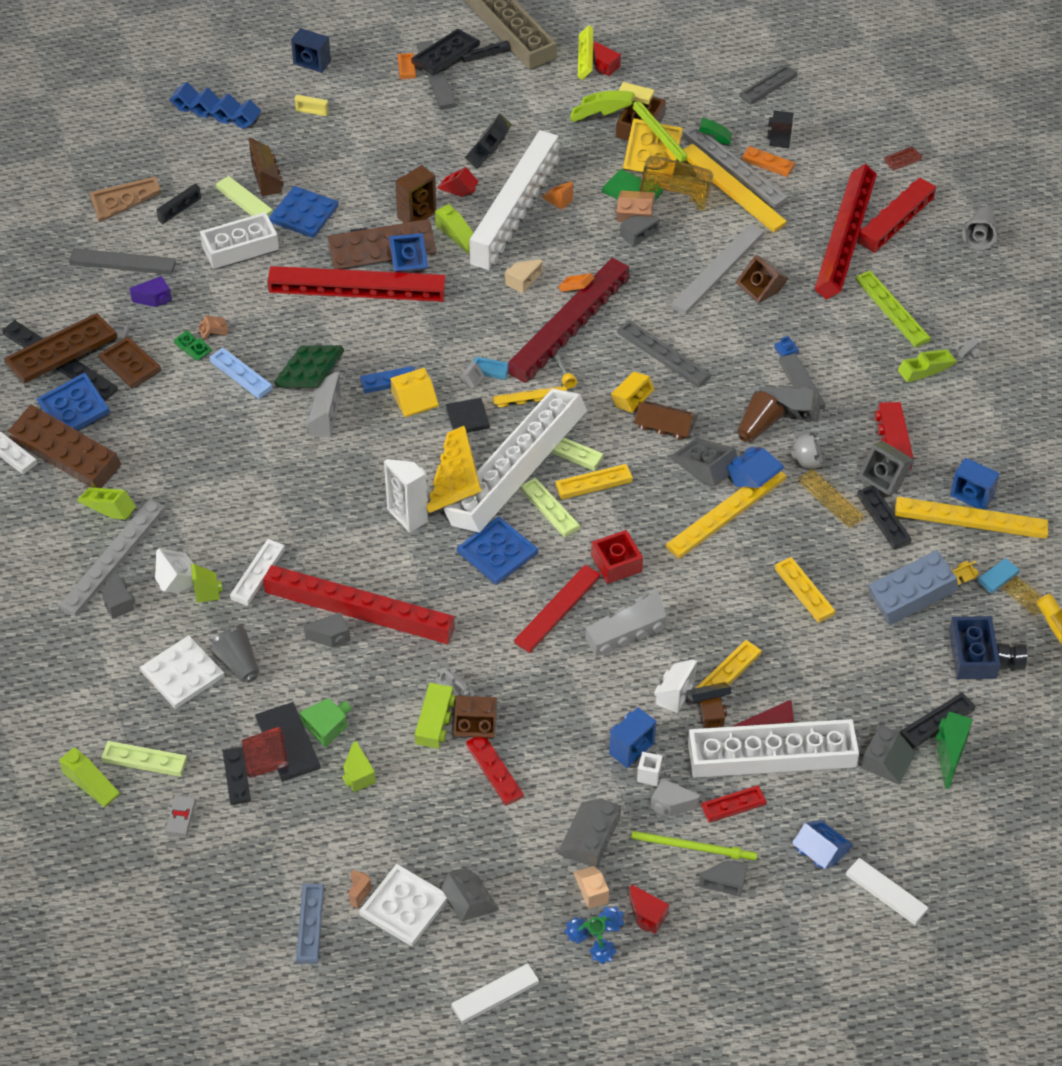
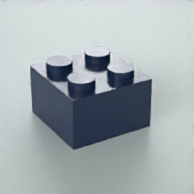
M300 28L291 39L293 64L323 73L331 62L329 37Z

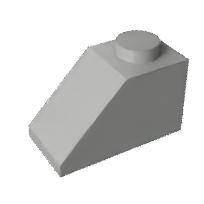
M662 779L651 797V809L658 814H665L667 816L695 810L699 806L700 795Z

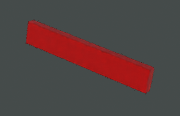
M584 565L514 639V644L531 653L600 579V573Z

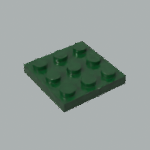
M342 345L300 346L285 368L279 373L274 383L277 387H318L345 350Z

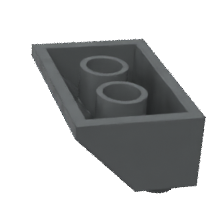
M602 798L582 802L558 851V855L597 868L620 820L621 805Z

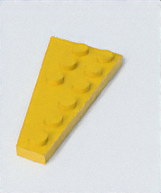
M465 426L452 430L446 435L443 445L445 450L440 456L441 464L437 467L433 481L434 489L430 492L429 496L431 500L430 503H427L426 507L429 513L452 503H457L469 496H474L482 491Z

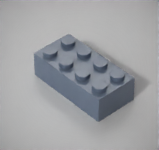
M938 549L868 585L871 598L889 625L959 590L957 577Z

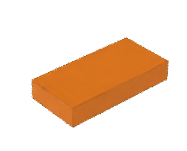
M414 53L398 54L400 79L416 78L415 65L411 63Z
M592 273L568 276L558 287L561 292L584 289L594 277Z

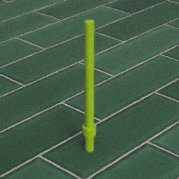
M632 831L631 839L726 855L736 860L740 858L757 860L758 852L741 850V847L736 846L729 848Z

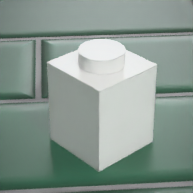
M642 752L638 766L637 782L657 786L662 769L663 756Z

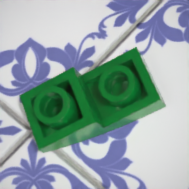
M702 117L699 132L706 135H715L714 139L718 143L730 145L732 132L723 125Z
M188 330L174 339V344L197 361L212 352V349L201 338L196 339Z

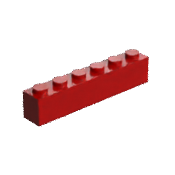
M921 177L912 182L905 191H902L895 200L890 202L888 207L882 209L877 217L872 218L866 227L860 229L858 244L876 253L935 198L937 186Z

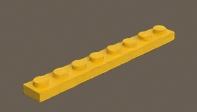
M780 471L760 488L742 487L666 543V549L678 559L682 558L784 482L787 475Z
M904 497L896 498L895 516L1047 539L1048 536L1047 519Z

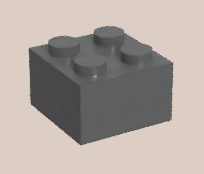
M881 441L873 444L858 477L885 494L891 495L899 491L914 459L886 442Z

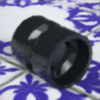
M997 643L1000 660L999 669H1008L1011 666L1013 670H1025L1027 664L1026 644H1013L1010 647L1009 643Z

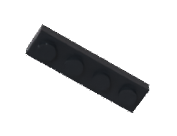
M872 485L858 490V498L893 549L911 544L912 538L878 489Z
M962 692L901 730L900 734L911 748L914 749L938 734L942 718H947L949 711L967 716L975 710L976 705Z

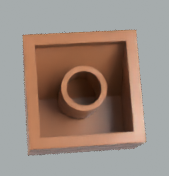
M621 190L617 204V221L623 222L632 216L653 217L655 193Z

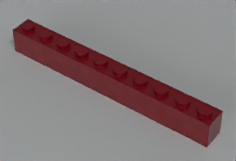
M612 257L593 276L594 279L584 289H580L508 362V374L524 383H527L530 378L533 379L540 368H544L547 361L554 357L558 350L565 346L572 336L578 333L579 328L582 325H586L589 318L593 314H597L599 308L606 304L613 294L618 292L620 286L628 282L630 278L629 266Z

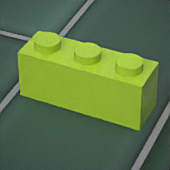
M429 682L414 735L416 745L439 749L441 742H445L447 735L445 727L446 724H450L452 716L450 709L456 703V695H454L452 686Z

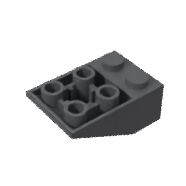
M774 385L759 387L760 391L775 397L778 400L776 404L779 407L782 405L785 412L802 421H818L821 400L812 387L802 386L801 388H794L788 385L783 386V388H777Z

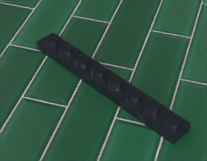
M16 320L2 329L3 335L23 348L44 339ZM76 359L55 368L70 379L86 373L104 401L118 391V387Z

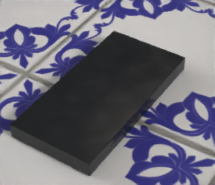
M457 28L413 56L411 63L435 75L478 47L480 40Z
M294 702L255 714V719L282 782L321 769Z

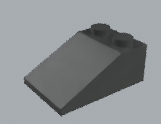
M695 438L671 455L672 460L694 477L712 486L720 484L722 480L730 476L727 466L732 463L734 458L738 457L735 448L700 438Z

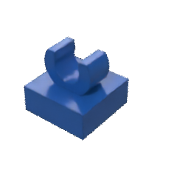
M789 336L782 337L780 342L774 344V349L781 357L794 353L799 354L798 347Z

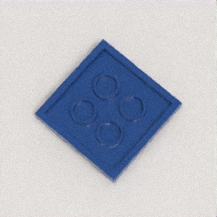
M293 186L269 216V220L275 225L315 238L339 207V201Z
M86 373L36 398L44 412L77 431L111 413Z
M498 516L487 524L480 533H475L457 547V553L495 585H498L536 556L538 548Z

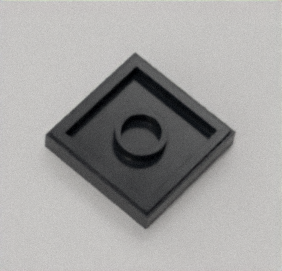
M482 398L446 404V411L452 430L465 426L467 433L490 429Z

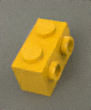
M633 371L611 393L616 408L632 413L638 407L639 402L644 401L655 389L650 376Z

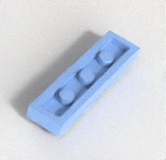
M221 348L209 357L213 365L258 399L273 390L272 384L226 349Z

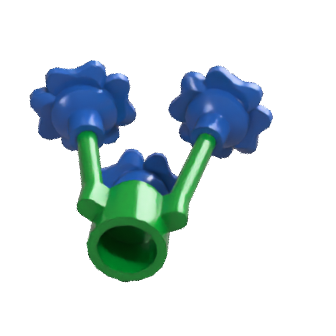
M616 906L613 908L605 907L604 912L600 913L599 917H593L589 922H586L583 918L579 920L578 917H574L572 921L566 922L567 928L564 932L568 935L570 942L576 941L577 944L589 938L587 932L597 937L598 941L594 942V946L590 949V954L593 955V961L605 964L606 961H612L617 951L614 948V943L602 938V934L605 931H619L620 926L624 925V913L618 911Z

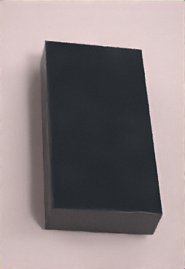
M726 682L687 690V696L692 702L730 695L732 693L731 686Z

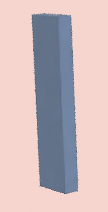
M302 884L296 955L297 964H318L324 884Z

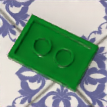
M622 169L602 187V193L617 200L621 190L655 193V201L663 193L662 188Z

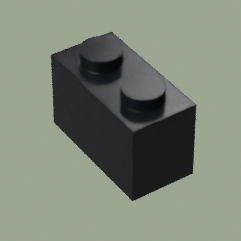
M774 110L773 117H769L768 127H771V130L768 129L767 139L770 140L769 146L789 149L794 113Z

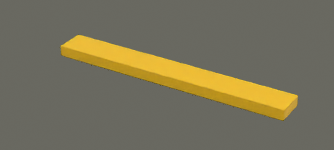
M691 144L683 149L688 155L687 161L773 233L786 225L787 221L697 146Z

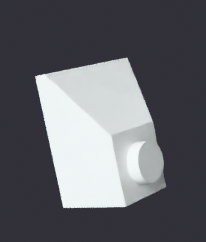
M165 549L157 550L155 579L162 591L178 594L194 586L191 572V564L194 563L186 553Z

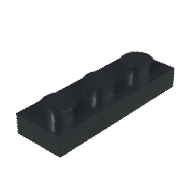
M193 184L157 208L158 221L164 224L201 199L200 186Z
M243 746L222 750L230 805L251 802Z

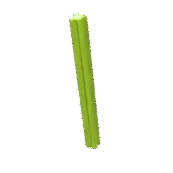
M640 101L634 102L633 109L679 162H686L688 155Z

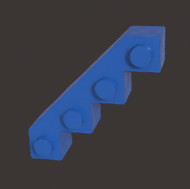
M188 82L180 85L169 99L180 111L186 113L187 111L195 112V115L204 118L213 117L216 118V121L225 124L231 122L243 129L251 125L261 112V109L251 99L240 105L229 93L219 99L208 87L198 93Z

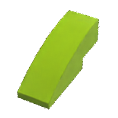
M948 349L920 352L917 358L903 359L898 372L906 382L917 381L953 366L957 360Z

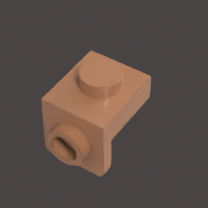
M205 315L203 321L199 324V332L204 340H207L210 333L227 335L229 332L225 318Z

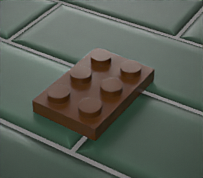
M129 337L124 338L99 354L100 360L131 389L161 371V366Z

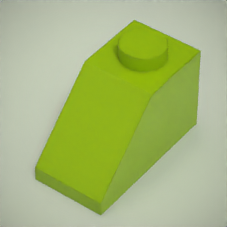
M191 564L196 602L220 600L219 592H223L221 580L217 581L216 573L196 564Z
M357 741L353 742L343 766L344 775L342 779L346 787L350 786L352 791L356 792L376 783L374 769Z

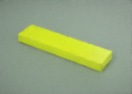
M590 25L579 34L578 78L581 80L592 71L593 27Z

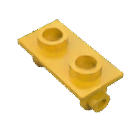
M964 561L957 565L958 568L952 570L957 577L958 585L961 584L959 577H961L963 583L976 579L979 573L972 566L976 561L971 563Z

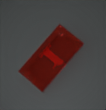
M911 146L884 157V161L895 171L920 161L922 156Z

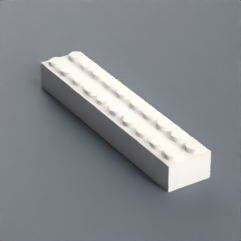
M539 130L470 238L471 265L490 270L492 265L496 264L498 255L503 253L505 244L510 242L513 231L518 229L519 222L525 218L526 211L531 208L533 199L538 197L540 188L545 186L547 177L551 176L553 172V167L559 163L560 156H558L560 143H558V135Z
M557 389L549 391L477 471L482 491L457 503L445 506L444 511L451 526L480 533L587 412L581 394Z

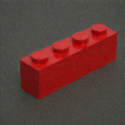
M901 402L879 403L878 410H875L874 416L875 421L879 423L878 435L882 436L881 441L886 442L914 459Z

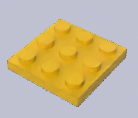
M633 119L623 169L673 178L677 158L644 120ZM661 124L680 146L683 128Z

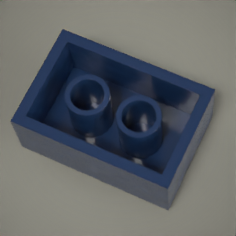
M992 616L952 617L949 636L956 678L997 679L1000 660Z

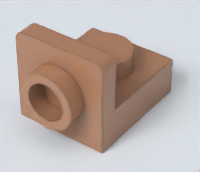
M353 870L351 872V879L354 884L349 890L350 905L358 909L372 890L371 879L367 874Z

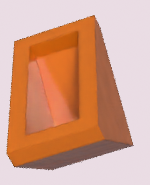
M570 181L555 186L542 197L562 210L573 201V183Z

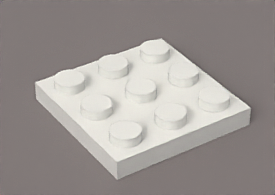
M189 635L140 667V671L175 709L225 677L224 672Z
M396 864L359 910V915L413 947L447 903L448 899L442 890Z

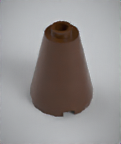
M756 391L752 395L737 431L738 437L743 442H753L783 417L785 413L784 407L782 405L779 407L776 404L778 400L764 391L759 393Z

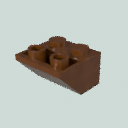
M456 696L454 736L495 738L497 697Z

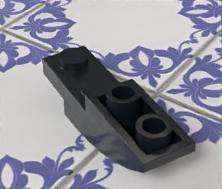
M499 113L464 158L475 168L480 167L488 155L501 142L512 124Z

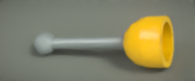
M556 354L554 360L558 362L564 374L562 377L563 386H566V389L574 388L577 385L576 377L566 372L561 362V356Z

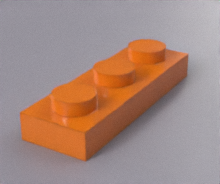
M751 146L747 148L742 156V161L786 177L789 176L795 167V162Z

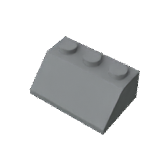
M339 372L326 377L317 387V390L314 389L313 391L314 402L310 403V417L306 418L305 424L311 436L331 438L341 399Z

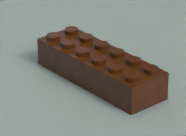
M32 404L7 431L13 442L91 488H102L121 465L115 452Z

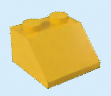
M425 367L390 378L391 393L404 417L439 407L432 381Z

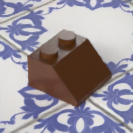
M755 255L735 283L756 302L761 303L778 293L789 278L766 258Z

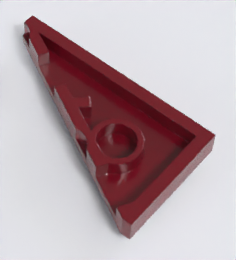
M792 700L781 703L731 727L794 723Z

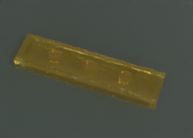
M813 469L798 478V482L848 528L863 520L864 515Z

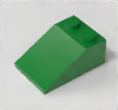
M950 711L947 718H942L936 741H939L937 750L946 789H949L973 721V719Z

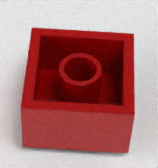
M627 529L592 541L591 557L607 584L642 572L643 556Z

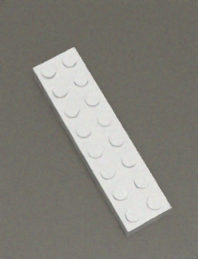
M853 719L689 729L688 748L693 778L853 768L857 766L859 757Z

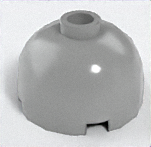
M815 431L800 435L794 443V449L791 450L793 460H797L800 466L806 469L823 467L820 445L814 441V438H817Z

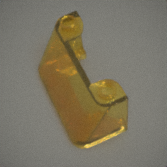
M655 155L649 156L645 162L639 192H650L653 190L657 192L660 187L691 195L690 202L695 201L697 210L705 211L711 191L713 173L706 168Z

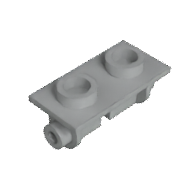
M445 667L440 669V677L435 680L437 684L452 686L456 696H476V693L451 669Z

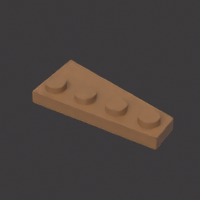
M155 176L90 192L89 194L98 222H102L161 194Z

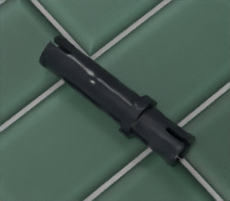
M505 40L496 44L490 43L489 46L468 52L461 59L465 63L489 55L495 56L496 53L510 49L508 41Z

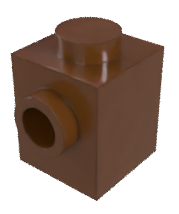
M721 697L700 701L699 711L703 729L724 727L727 709L726 705H722Z

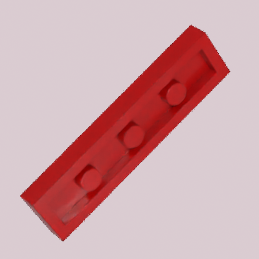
M474 737L467 740L466 746L504 805L508 806L524 798V793L489 740L482 737Z

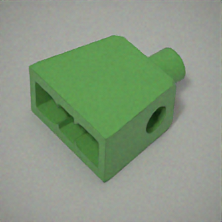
M325 699L302 710L300 717L303 725L324 747H327L347 728L346 714L352 709L347 701H343L336 706L331 699Z

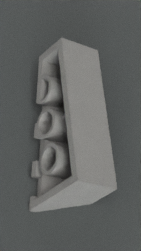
M657 588L651 590V595L643 599L641 596L635 599L636 603L627 609L624 606L618 609L613 617L606 616L585 629V640L596 657L602 654L606 655L618 647H625L630 642L642 640L647 635L661 632L666 628L667 616Z

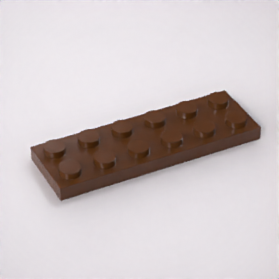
M430 219L327 236L333 269L342 270L392 261L389 236L423 233L426 255L436 254Z
M95 313L5 357V364L25 384L116 339L117 332L98 313Z

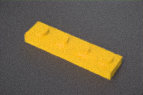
M557 386L492 396L493 404H498V407L509 406V402L515 401L516 404H524L529 399H534V402H538L551 389L567 391L566 386Z
M627 464L555 481V487L560 499L563 500L631 483L633 477Z
M792 557L775 564L777 573L818 623L835 615L834 608Z
M745 640L696 688L722 682L730 685L761 655L762 650L748 640Z

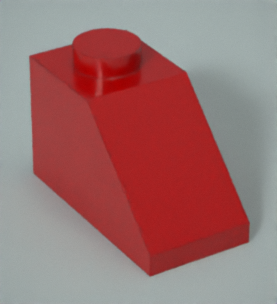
M596 41L593 43V58L596 70L607 76L612 75L621 67V54Z
M464 167L444 177L437 188L462 197L466 194L471 195L476 190L475 186L479 181L467 167Z
M631 885L629 899L636 923L642 930L646 932L651 931L656 934L668 916L669 904Z

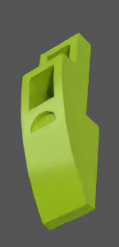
M612 90L584 96L581 105L572 109L570 119L573 122L581 121L587 116L598 114L600 111L604 116L613 114L619 109L631 106L635 94L630 91Z

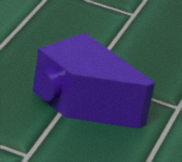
M162 276L129 288L133 303L158 307L172 301L170 288Z

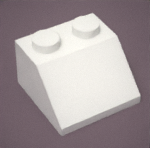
M689 660L674 663L670 670H666L662 685H658L654 693L656 705L675 713L679 712L687 698V690L692 689L695 684L697 661Z

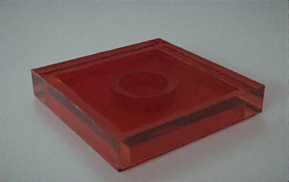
M280 727L242 739L247 775L250 778L288 765L283 733Z

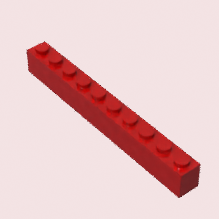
M866 163L850 174L814 288L826 300L842 291L877 173Z
M270 266L267 280L269 293L444 302L446 288L445 275L282 266Z
M270 565L263 579L265 593L334 613L341 612L345 616L444 644H449L455 630V618L453 615L278 566Z

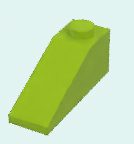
M449 203L436 210V226L469 254L470 238L474 233L461 214Z
M88 487L77 499L79 503L112 519L125 520L130 517L131 512L136 508L127 492L120 489Z
M73 747L59 759L62 773L104 808L120 795L119 791L90 759L77 748Z

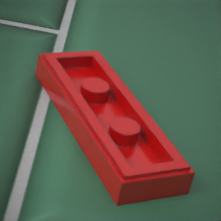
M759 785L703 802L701 803V808L708 823L765 806L767 801Z

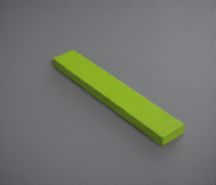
M871 270L856 276V282L915 348L930 342L931 337Z

